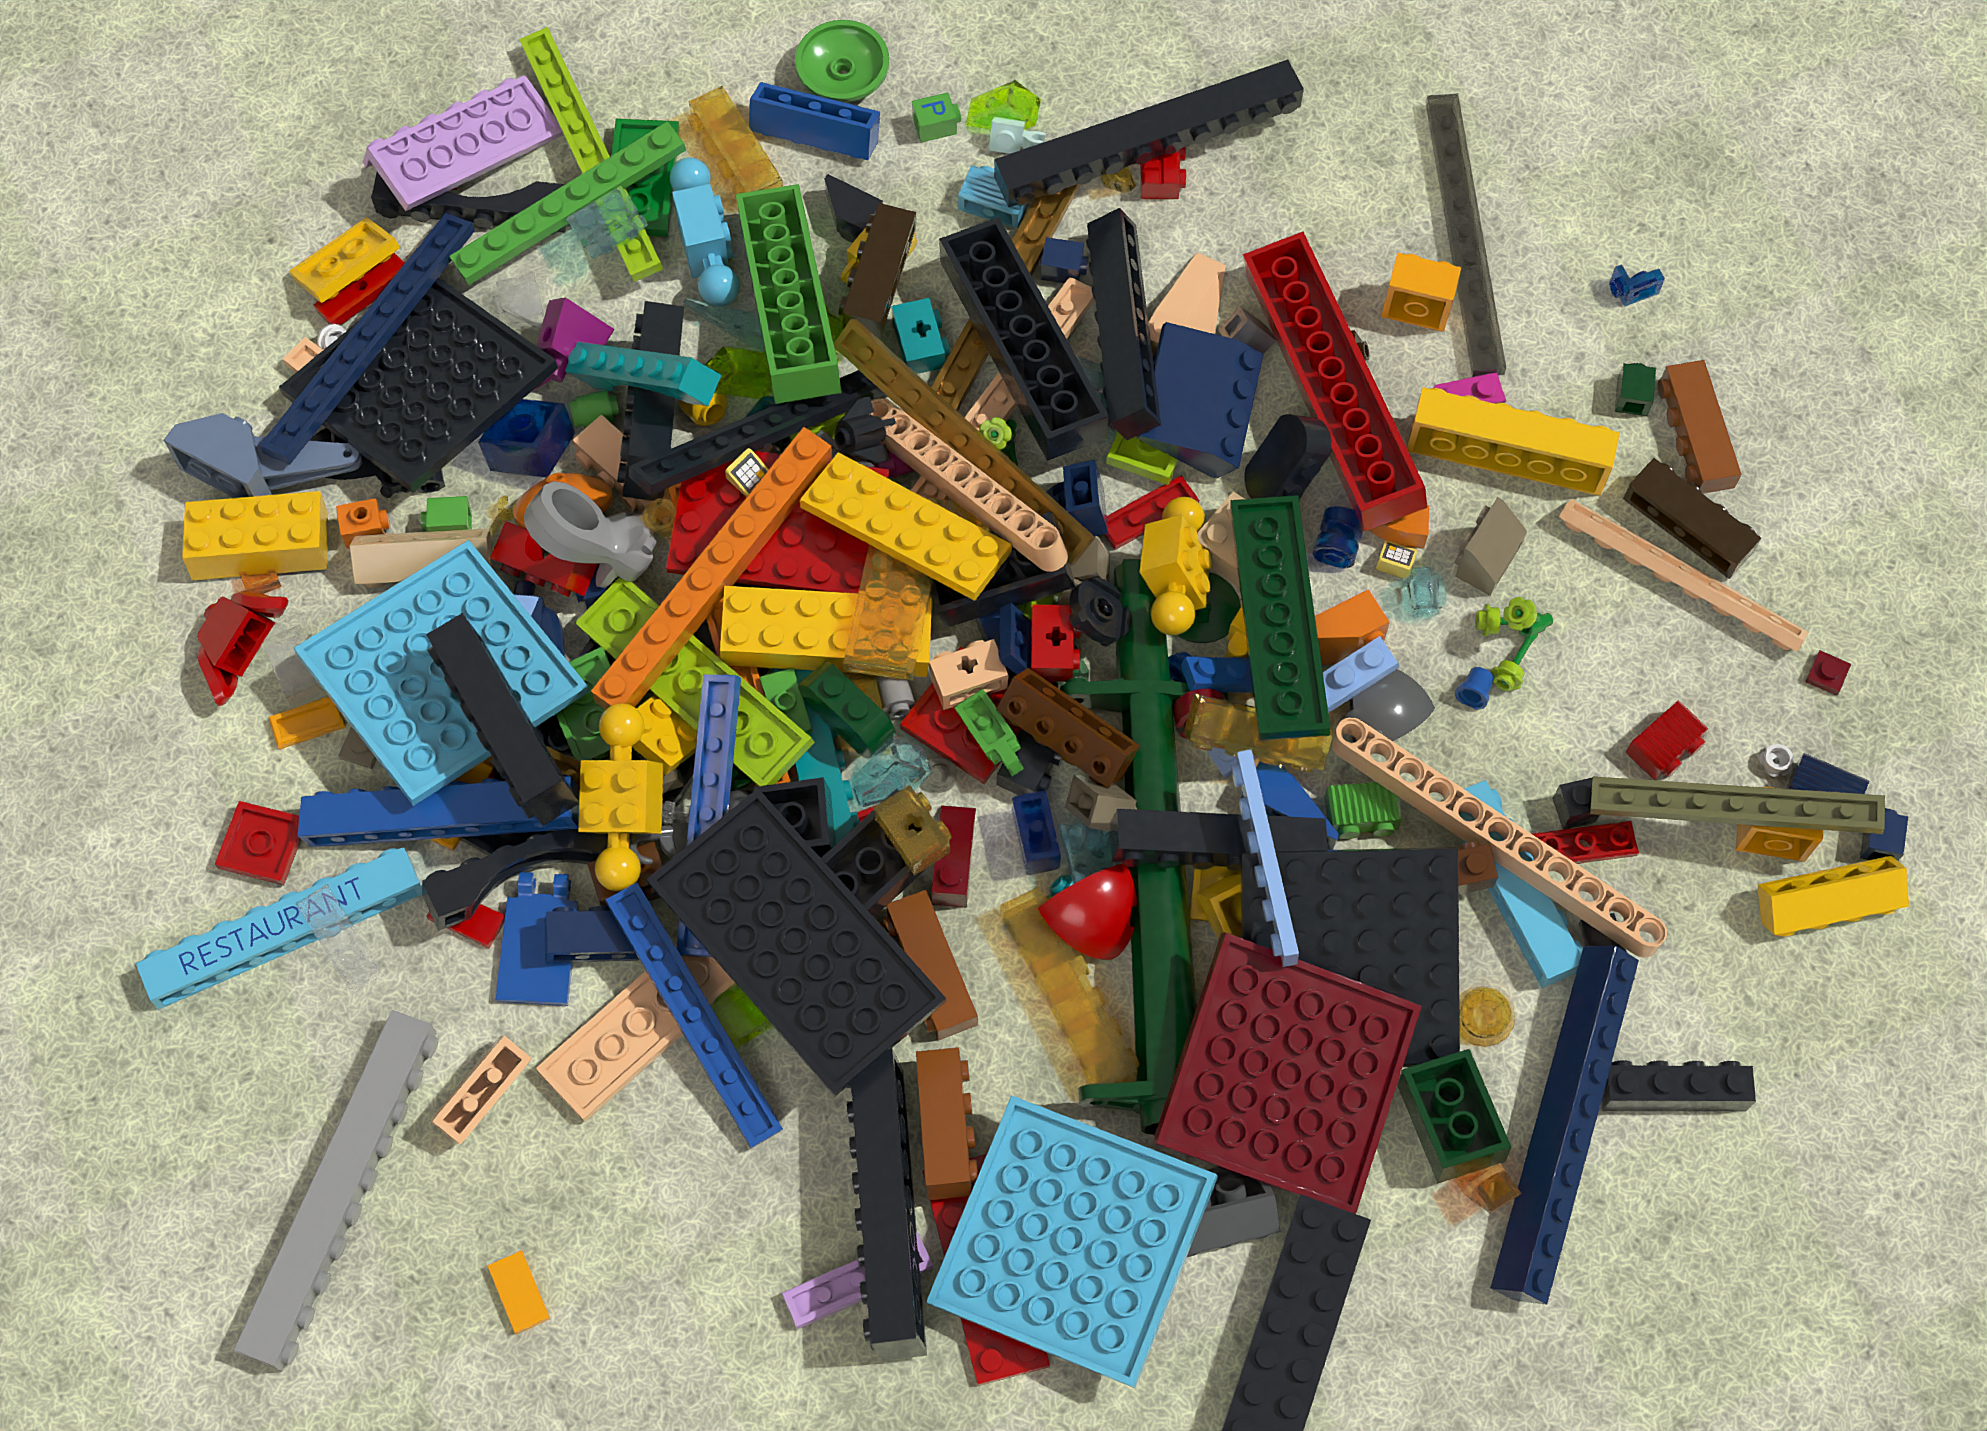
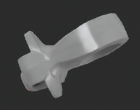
M554 481L544 485L526 507L524 525L531 537L543 549L562 560L579 563H600L596 575V585L598 587L606 588L618 576L626 581H635L645 572L653 560L652 551L656 544L653 535L656 532L657 525L653 517L647 513H635L633 515L623 512L605 518L600 508L586 494L569 484Z

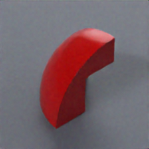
M1118 864L1096 872L1062 890L1043 903L1037 910L1048 926L1069 946L1092 958L1112 960L1124 951L1134 931V927L1130 926L1131 908L1137 905V897L1128 866Z

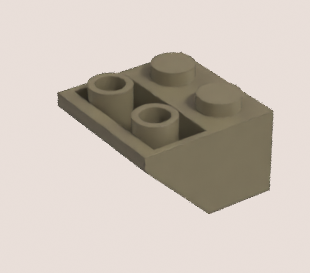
M1498 497L1491 508L1486 505L1484 506L1476 520V527L1473 532L1469 531L1459 548L1461 551L1454 562L1459 566L1455 577L1490 596L1520 549L1527 530L1504 500Z

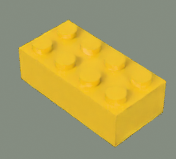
M321 491L185 502L182 559L191 579L203 580L328 569V510Z

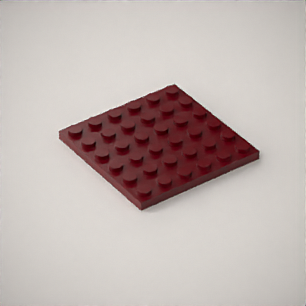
M1226 932L1221 933L1152 1143L1291 1193L1302 1194L1356 1214L1422 1006L1298 960V964L1283 967L1281 956H1274L1273 950Z

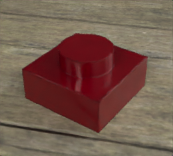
M1819 650L1805 682L1837 696L1843 686L1851 663Z

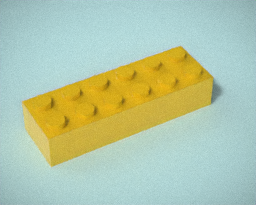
M1422 387L1413 417L1407 450L1411 453L1601 496L1613 469L1620 432L1612 431L1608 427L1601 425L1590 426L1578 423L1571 418H1555L1546 416L1540 411L1520 410L1512 408L1505 403L1494 404L1481 401L1474 396H1459L1447 393L1439 388L1428 389Z
M724 586L720 659L728 666L794 668L796 670L813 671L824 661L835 665L841 672L927 677L930 658L932 598Z

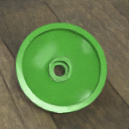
M833 20L816 26L802 38L795 55L796 72L804 87L816 96L840 102L856 101L872 94L884 82L889 70V52L883 38L871 27L852 20ZM842 70H845V71H847L848 73H846V74H839L838 72H839V71H842Z

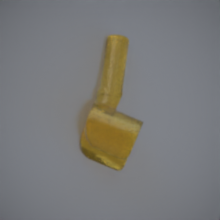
M507 495L500 497L498 500V515L489 527L491 538L505 521L514 519L513 508L515 504L509 509L504 508L508 504Z

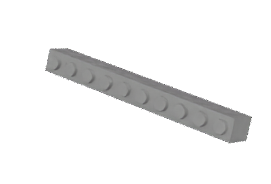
M391 1010L234 1347V1351L240 1356L281 1372L285 1364L290 1365L295 1359L299 1348L296 1340L301 1329L306 1330L313 1320L315 1309L312 1308L315 1298L317 1294L322 1295L329 1285L331 1274L328 1273L333 1259L338 1260L345 1250L347 1240L343 1237L349 1224L355 1225L362 1211V1205L359 1202L365 1190L370 1191L376 1182L378 1171L375 1170L380 1157L385 1158L392 1147L393 1137L390 1135L395 1124H401L407 1114L408 1104L405 1102L411 1090L416 1091L421 1084L423 1070L420 1069L425 1058H431L436 1051L438 1038L432 1024Z

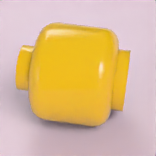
M718 386L715 389L709 406L690 404L679 400V406L682 411L695 424L700 426H709L719 422L725 415L728 405L726 395Z

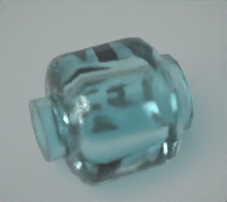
M1431 567L1411 569V575L1403 578L1401 581L1403 608L1405 611L1412 613L1414 618L1439 615V610L1445 607L1447 600L1444 577L1438 573H1432Z

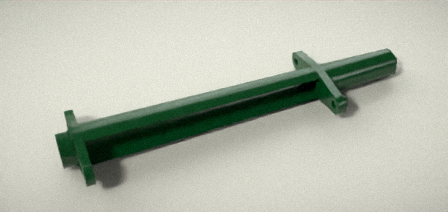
M1123 559L1122 563L1114 568V586L1122 595L1118 598L1122 607L1124 608L1128 605L1131 613V627L1128 633L1116 641L1117 679L1086 681L1083 678H1071L1061 685L1060 690L1088 709L1122 712L1123 734L1140 745L1139 750L1124 774L1125 792L1136 800V808L1138 810L1181 811L1173 704L1179 697L1190 692L1187 683L1170 680L1167 637L1152 622L1151 608L1156 597L1139 572L1141 559ZM1221 692L1229 706L1228 692ZM1143 863L1140 866H1128L1137 897V905L1131 908L1130 926L1134 927L1131 936L1137 1082L1084 1085L1078 1088L1079 1105L1083 1107L1127 1110L1140 1114L1141 1131L1155 1136L1197 1008L1186 867L1185 865H1178L1173 868H1161L1157 864Z

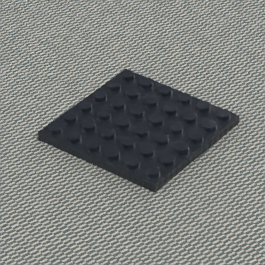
M438 277L322 425L344 442L349 443L360 454L414 493L558 369L556 359ZM356 324L280 385L279 388L282 395L293 403Z
M1458 848L1275 851L1299 951L1298 960L1421 1005L1422 1007L1404 1064H1422L1460 1052ZM1240 852L1242 939L1272 950L1270 935L1275 934L1273 921L1266 922L1262 900H1266L1267 895L1265 887H1258L1254 866L1259 865L1257 853Z

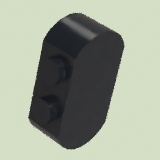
M1293 414L1280 416L1245 468L1244 482L1249 497L1253 499L1298 496L1300 499L1330 456L1331 436L1326 424L1322 420L1313 417Z

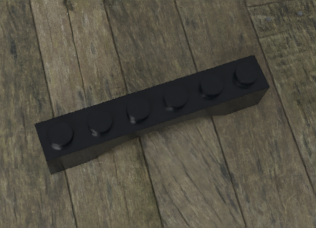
M377 171L371 199L376 213L390 219L397 218L398 216L412 217L416 221L427 222L429 219L440 220L445 213L472 222L478 227L491 228L493 225L499 226L565 184L536 181L522 189L489 197H468L444 192L405 211ZM566 225L556 232L565 233Z
M579 829L556 830L548 834L537 833L519 845H505L495 850L492 855L481 859L473 857L462 862L457 868L449 871L437 870L429 874L426 879L422 880V896L438 931L471 919L480 904L496 887L519 872L544 864L564 862L587 864L596 861L600 853L608 848V834L579 832Z

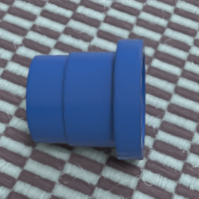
M1481 667L1471 668L1464 682L1460 683L1455 690L1456 699L1475 710L1484 709L1490 698L1488 693L1494 681L1493 675Z

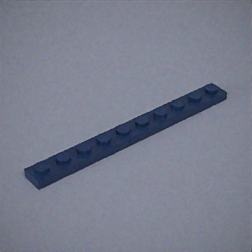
M448 213L443 215L259 446L263 454L289 465L293 462L452 261L450 255L460 250L475 232L472 222Z

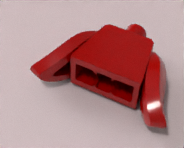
M245 590L233 594L231 599L222 596L215 604H211L205 609L204 617L206 620L197 635L201 643L197 658L214 701L218 706L226 704L234 694L238 683V676H243L275 624L269 618H280L286 610L289 602L286 597L268 596L259 592Z

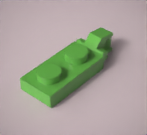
M981 689L954 707L989 761L991 760L994 765L1002 761L1012 776L1024 769L1015 754L1016 751L1021 749L1018 744L1019 741L1000 712L996 710L997 708L984 689Z

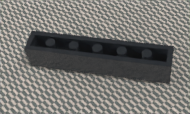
M1117 809L1110 821L1112 862H1122L1123 865L1130 867L1151 863L1157 864L1161 868L1192 865L1195 869L1205 870L1213 866L1227 867L1231 871H1241L1240 852H1250L1247 841V832L1252 831L1249 819L1243 820L1241 814ZM1267 816L1275 851L1328 850L1326 818Z

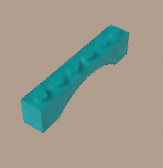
M577 342L569 355V363L565 370L566 373L595 389L613 391L616 385H628L702 406H709L721 378L719 373L692 357Z

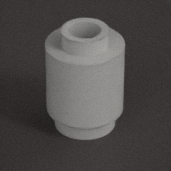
M875 674L874 686L881 709L886 715H890L891 718L906 716L915 705L908 677L893 674Z

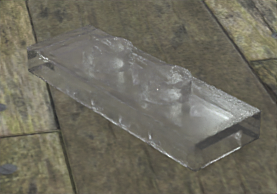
M328 884L296 902L300 912L352 995L384 976Z

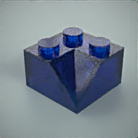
M522 399L488 428L478 443L490 471L547 478L576 432L564 403Z

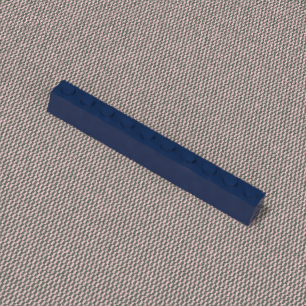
M1583 946L1490 1289L1512 1300L1548 1304L1639 962L1638 959L1617 946Z

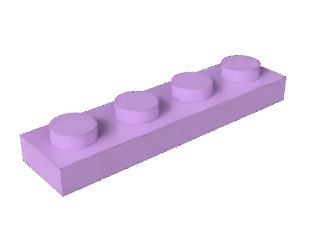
M917 1232L920 1274L933 1269V1264ZM858 1259L782 1293L797 1330L862 1301L860 1282L866 1281L864 1267L859 1266Z

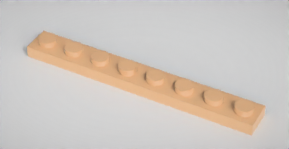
M1573 499L1564 506L1559 515V518L1565 521L1564 524L1571 530L1578 533L1586 532L1594 537V541L1599 546L1606 549H1616L1623 553L1624 559L1631 564L1646 566L1653 570V575L1656 578L1667 583L1672 581L1683 587L1682 591L1686 595L1699 600L1702 598L1713 604L1712 608L1716 612L1724 616L1732 615L1743 621L1742 625L1754 633L1763 632L1773 638L1772 642L1784 650L1793 649L1797 652L1809 633Z

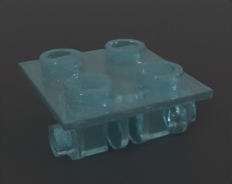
M1076 823L1075 825L1058 824L1073 883L1096 872L1120 864L1119 862H1112L1110 831L1092 829L1084 823Z

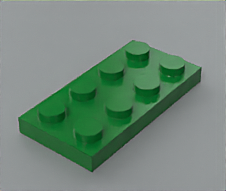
M616 118L612 155L667 121ZM668 121L679 136V121ZM677 157L625 188L648 236L668 237L673 197L670 171L676 163ZM604 220V234H611Z

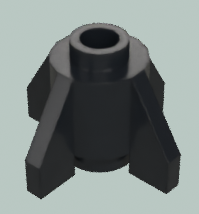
M868 396L854 401L838 422L834 439L837 446L844 453L874 464H880L890 460L886 445L879 444L885 440L886 428L895 425L896 421L894 417L882 420L878 416L871 415L874 413V409Z

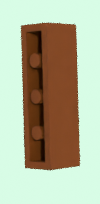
M1705 360L1666 366L1661 379L1658 380V393L1661 399L1666 398L1667 421L1670 427H1675L1678 436L1676 438V449L1679 456H1684L1687 464L1685 467L1687 483L1696 485L1702 491V494L1734 489L1742 474Z
M926 889L889 903L886 906L887 917L882 918L887 933L891 937L896 936L899 946L946 997L947 1002L923 1021L927 1032L931 1033L934 1031L939 1041L978 1026L977 1012Z
M959 1047L916 1051L925 1182L928 1199L936 1200L970 1196L972 1182H976L978 1170L977 1161L969 1159V1149L975 1148L974 1127L967 1126L966 1115L973 1114L971 1093H964L963 1082L970 1081L968 1060H961Z

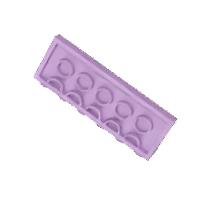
M523 75L517 79L508 78L491 91L482 90L465 103L461 101L456 102L448 107L445 112L437 116L434 113L423 118L419 124L411 128L404 126L397 130L393 136L385 140L378 138L372 141L366 148L362 163L366 168L372 165L376 168L404 210L407 211L562 136L563 132L555 116L528 78Z

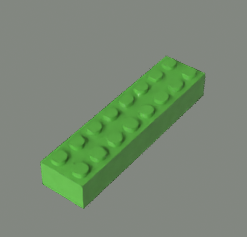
M799 184L736 194L739 221L775 404L841 393L836 353Z

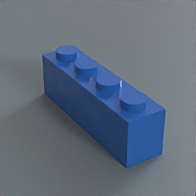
M763 82L759 83L750 98L749 131L869 160L878 144L880 111Z

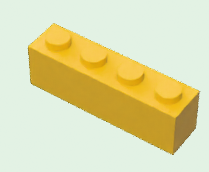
M1892 856L1757 884L1761 922L1773 935L1791 936L1798 930L1808 928L1823 929L1831 923L1840 921L1856 922L1861 920L1863 916L1872 914L1888 915L1896 912V909L1909 907L1907 868Z

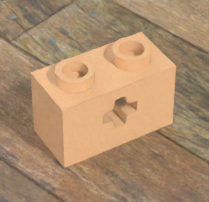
M994 639L986 642L984 640L974 641L965 649L956 652L945 651L929 661V674L943 710L958 705L981 689H984L987 695L1008 688V673L999 659V650Z

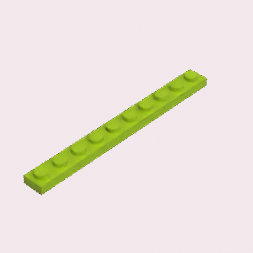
M547 26L519 40L583 174L610 156ZM626 189L599 204L598 208L633 282L663 270L662 264Z

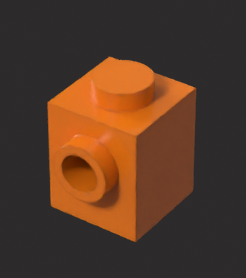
M376 498L336 506L340 534L347 549L350 548V544L355 536L385 534V529L391 528L387 509L381 510Z

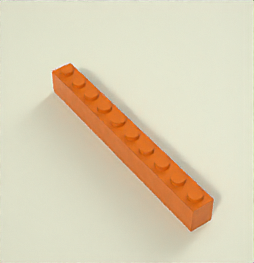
M803 427L591 690L596 704L605 710L618 703H625L636 707L724 597V586H732L799 503L801 497L831 462L832 448L830 444L807 428Z

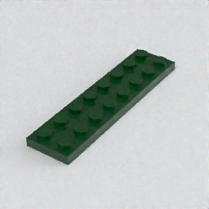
M1298 496L1230 500V513L1259 740L1330 736L1331 728Z

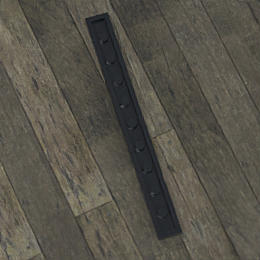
M857 370L840 378L841 393L776 404L635 463L629 468V477L645 492L652 495L732 461L748 448L755 451L800 432L803 427L809 428L842 414L857 399L869 396L872 401L886 394L860 370Z

